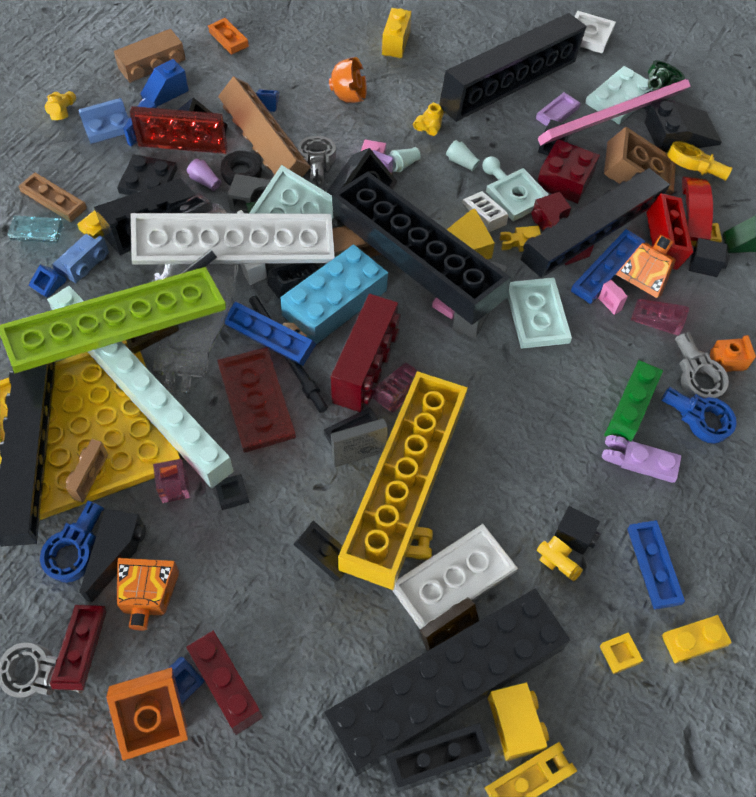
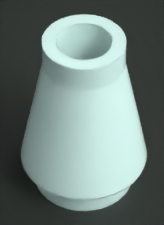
M455 140L446 152L449 161L471 171H474L480 162L462 141L458 142Z
M416 147L393 150L388 155L393 158L392 172L403 171L415 161L420 160L421 157L420 151Z

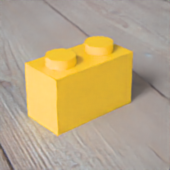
M391 8L382 37V55L402 58L410 35L412 11Z
M527 682L491 691L487 699L506 761L542 752L547 747L546 742L549 741V734L545 723L539 721L536 712L539 709L537 696L533 690H529Z

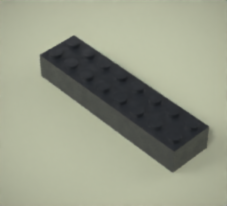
M567 13L449 68L444 75L439 103L441 109L457 122L574 63L587 26L570 13Z
M366 172L332 194L333 216L471 325L508 297L511 280L509 275L371 173Z
M535 588L324 712L325 720L357 777L386 759L387 754L401 750L486 698L491 691L499 690L564 650L570 642V638Z

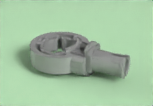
M310 136L300 141L298 151L311 166L310 182L316 186V180H318V186H321L325 181L324 165L326 164V171H329L331 164L336 159V145L327 137ZM311 150H323V151H322V152H312Z
M686 332V336L685 333L677 336L675 342L684 357L679 363L683 371L681 385L684 392L690 398L697 394L704 399L709 397L718 399L725 393L729 384L725 369L716 361L711 360L708 352L704 353L698 350L690 332ZM695 374H708L713 378L716 385L713 389L706 390L701 388L698 391L696 388L699 385L695 381Z
M19 643L12 646L0 659V687L8 695L18 698H29L38 694L52 695L54 689L42 687L40 684L50 686L55 666L48 665L47 662L56 664L58 657L52 656L47 648L39 644ZM32 648V652H22V654H19L22 650ZM24 655L32 656L36 666L33 678L25 685H22V683L11 684V682L17 681L15 670L18 661ZM71 690V691H76L77 693H82L84 690Z

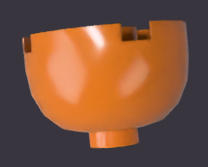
M357 57L348 58L337 63L329 79L331 91H334L336 96L346 103L362 102L366 98V78L361 76L360 69H363Z

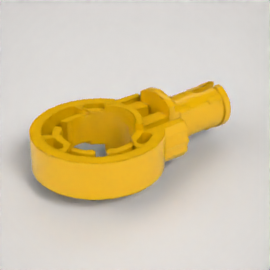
M673 142L667 153L669 159L677 165L689 170L699 171L702 176L709 173L726 181L733 168L715 161L713 154L707 155L699 148L685 142Z

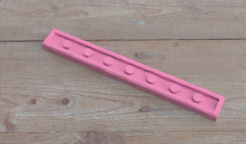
M688 79L549 129L539 136L540 146L651 105L652 102H659L675 96L691 87Z

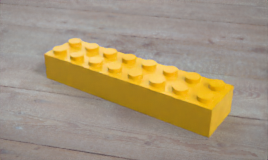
M418 371L416 372L338 556L339 571L394 590L464 407L468 387Z

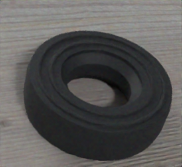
M234 151L226 155L221 162L222 177L230 186L235 174L260 178L262 174L261 162L252 152ZM238 165L250 167V170L245 173L233 172V168Z

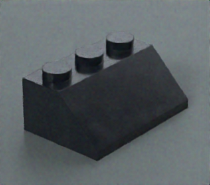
M367 148L350 157L326 192L332 195L366 172L371 173L391 189L394 188L397 180L370 148Z

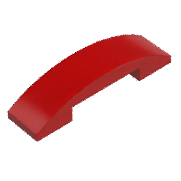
M683 176L682 190L683 194L686 195V220L691 241H697L698 238L711 240L713 197L710 183L706 179Z

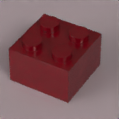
M558 139L540 169L537 183L546 192L551 194L561 192L565 199L578 204L595 173L600 155Z

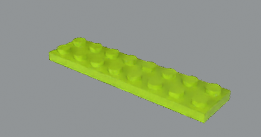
M203 267L1 324L0 337L15 374L226 310V303L207 268Z

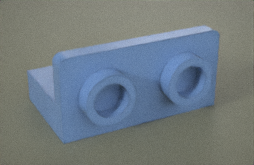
M121 98L79 109L90 144L125 134L123 127L129 118Z
M85 234L52 264L54 270L72 282L77 283L109 253L105 239L101 236L94 239Z

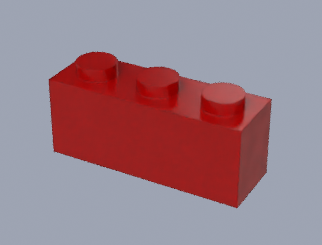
M661 193L646 212L652 245L654 246L660 235L674 241L667 255L676 259L673 269L678 270L693 253L682 198Z

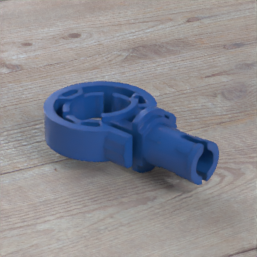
M670 386L661 398L662 402L681 412V420L689 424L694 435L704 442L712 444L723 442L735 431V414L722 400L710 397L704 399L697 394L689 398ZM704 412H712L716 416L721 414L723 416L720 418L721 428L715 432V429L707 426L704 420Z
M87 501L76 523H66L61 532L54 534L45 542L40 554V563L48 576L60 582H73L85 575L96 536L91 531L104 511L103 507ZM76 546L79 555L77 561L73 564L77 568L76 570L71 567L66 569L58 568L57 562L50 559V556L56 558L58 551L63 547Z

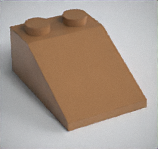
M628 127L623 128L607 142L604 174L608 178L620 184L623 181L627 182L632 179L636 173H642L650 168L670 184L666 194L674 192L676 163L669 159L667 153Z

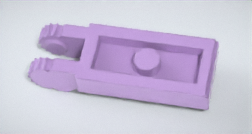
M610 435L606 437L605 444L608 447L624 451V455L619 451L606 449L602 453V458L605 461L620 465L621 468L671 483H675L677 480L681 455L637 442L627 441L620 436Z

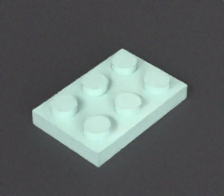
M623 66L587 96L585 104L596 111H601L639 97L644 93L652 91L653 87H648V79ZM634 111L611 120L620 125Z
M555 278L510 282L508 300L521 349L569 344L572 337Z

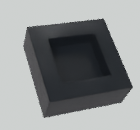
M242 474L225 478L216 485L222 510L249 503Z

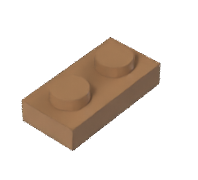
M91 439L88 447L82 450L75 471H72L67 478L65 488L73 500L84 502L108 456L101 441Z

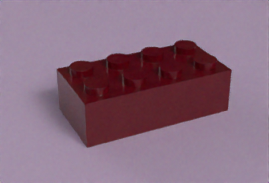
M373 294L368 295L331 374L333 404L357 412H361L365 404L369 405L373 396L372 386L374 383H379L382 375V363L388 362L391 354V348L389 347L392 342L396 343L400 329L397 327L401 314L398 313V302Z

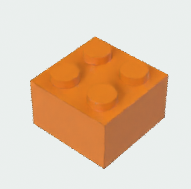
M172 667L109 686L106 698L123 761L188 740L187 724Z

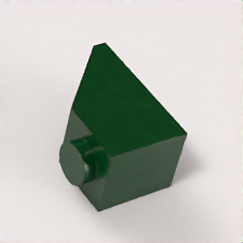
M756 216L723 232L722 236L725 244H727L728 253L756 252Z

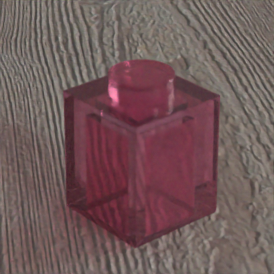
M182 459L153 464L156 490L162 503L190 498L187 472Z

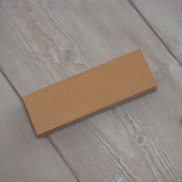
M36 172L18 186L22 193L69 222H72L87 209L85 202Z

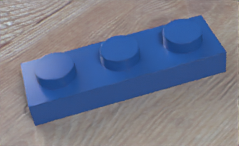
M657 520L629 525L627 530L653 609L682 605L685 599Z

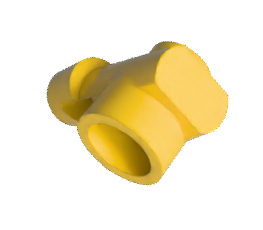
M67 91L65 94L53 92L47 96L48 101L45 104V110L50 114L52 120L65 119L69 116L67 107L76 101V95L71 91Z
M433 102L428 106L423 115H419L416 118L413 127L417 131L424 130L429 135L435 136L442 126V118L445 112L439 104Z
M553 536L549 543L544 540L537 548V551L542 555L539 560L552 571L555 567H558L559 571L572 581H575L581 575L583 569L568 558L572 549L556 536Z

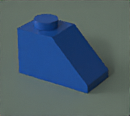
M174 59L155 67L140 93L141 97L154 102L158 107L188 92L185 70Z

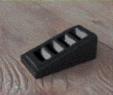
M293 263L269 270L267 283L277 298H281V296L315 273L319 268L315 263Z

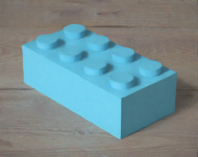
M353 244L281 296L282 316L290 323H294L307 335V338L318 344L361 311L369 294L380 296L387 291L388 272Z

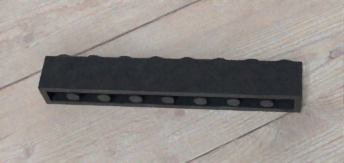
M650 168L642 173H636L632 179L627 182L623 181L616 189L608 190L599 199H593L588 206L583 209L578 208L570 217L562 218L552 228L547 227L537 237L529 238L523 246L524 251L520 260L540 278H543L647 211L661 193H666L670 184Z
M56 361L15 374L13 370H10L9 373L11 390L6 395L8 413L7 417L3 419L4 441L0 443V455L2 457L0 466L1 547L37 544Z

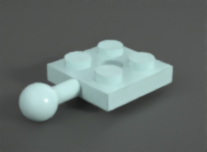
M490 156L483 161L482 167L484 172L494 175L498 179V181L487 185L486 193L508 213V217L513 222L531 213L536 199L549 195L524 168L507 176L500 169V161L496 157ZM513 193L523 194L524 196H515Z

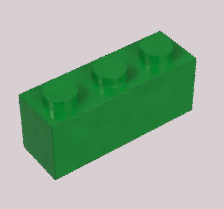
M638 360L604 436H620L632 442L662 375V369Z

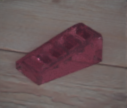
M638 299L631 320L679 336L685 325L689 307ZM642 309L647 310L646 315L641 314ZM652 312L657 313L656 316H651Z
M406 362L373 389V399L392 413L405 401L413 382L404 373L407 372L415 377L417 372L416 369ZM399 378L403 379L404 381H406V382L408 383V385L406 386L405 384H403V383H402L401 381H399L398 379H399ZM396 384V385H397L398 387H400L402 390L399 391V390H398L397 388H395L393 385ZM390 390V391L393 392L395 395L392 396V395L389 394L387 391Z

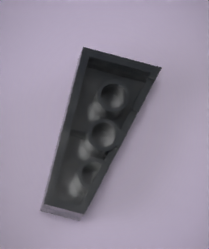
M179 178L95 206L94 208L105 239L122 256L131 250V213H160L196 194Z

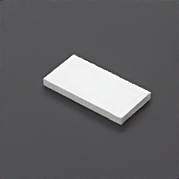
M482 524L397 579L392 591L418 628L421 629L467 597L472 601L476 600L517 572L518 568L485 525Z

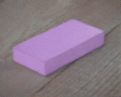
M563 92L540 110L536 115V119L546 126L551 119L562 123L579 109L580 102Z

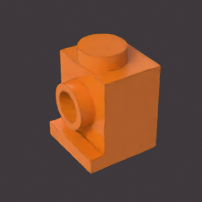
M749 335L743 336L742 339L717 340L710 350L711 360L719 363L726 372L747 370L756 358Z

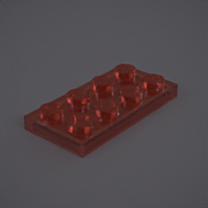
M131 106L130 116L138 146L222 154L227 152L228 147L222 114Z
M265 347L217 360L243 452L246 453L295 439L296 434L268 348Z

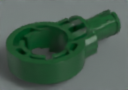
M660 60L653 61L648 70V87H653L652 90H658L660 87L663 88L685 79V75L679 69Z

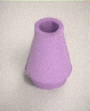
M195 159L189 164L187 173L190 179L208 187L212 191L219 188L221 180L204 160Z

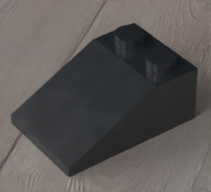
M674 100L651 103L645 124L655 146L662 151L668 152L675 141L685 142L697 148L721 145L722 141L706 111Z

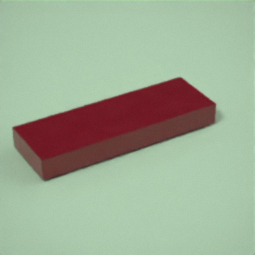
M75 605L50 680L52 689L84 690L106 616L105 606Z

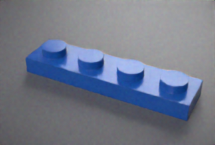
M625 229L573 284L571 292L592 304L600 295L603 285L610 280H614L621 267L637 248L646 241Z
M236 301L222 321L227 327L304 366L316 346L313 340Z

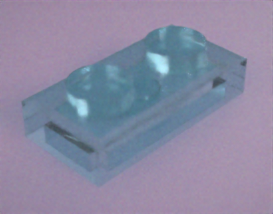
M13 216L8 236L10 240L58 243L63 223L59 218Z

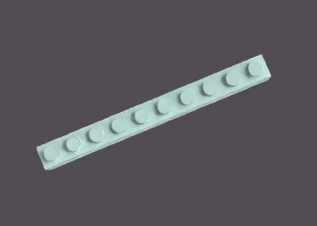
M70 286L47 299L52 310L83 302ZM122 341L88 351L90 356L211 489L234 472L228 454Z

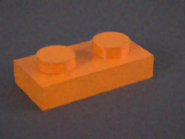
M226 18L208 25L209 33L231 55L249 47L248 39Z

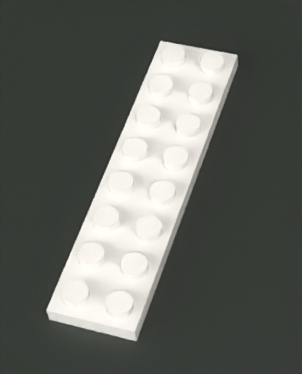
M131 213L132 265L193 264L209 250H212L217 256L210 264L328 263L335 258L331 214Z

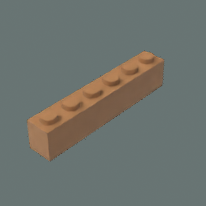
M233 76L218 96L224 104L223 108L232 115V121L243 130V136L253 144V150L264 159L263 164L272 170L274 175L280 166L283 165L303 177L311 166L250 85Z

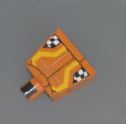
M660 235L654 246L642 243L616 275L652 296L660 297L676 261L675 258L667 255L674 241Z
M118 558L117 605L123 613L131 614L130 629L147 630L149 615L162 616L166 613L179 575L175 561Z

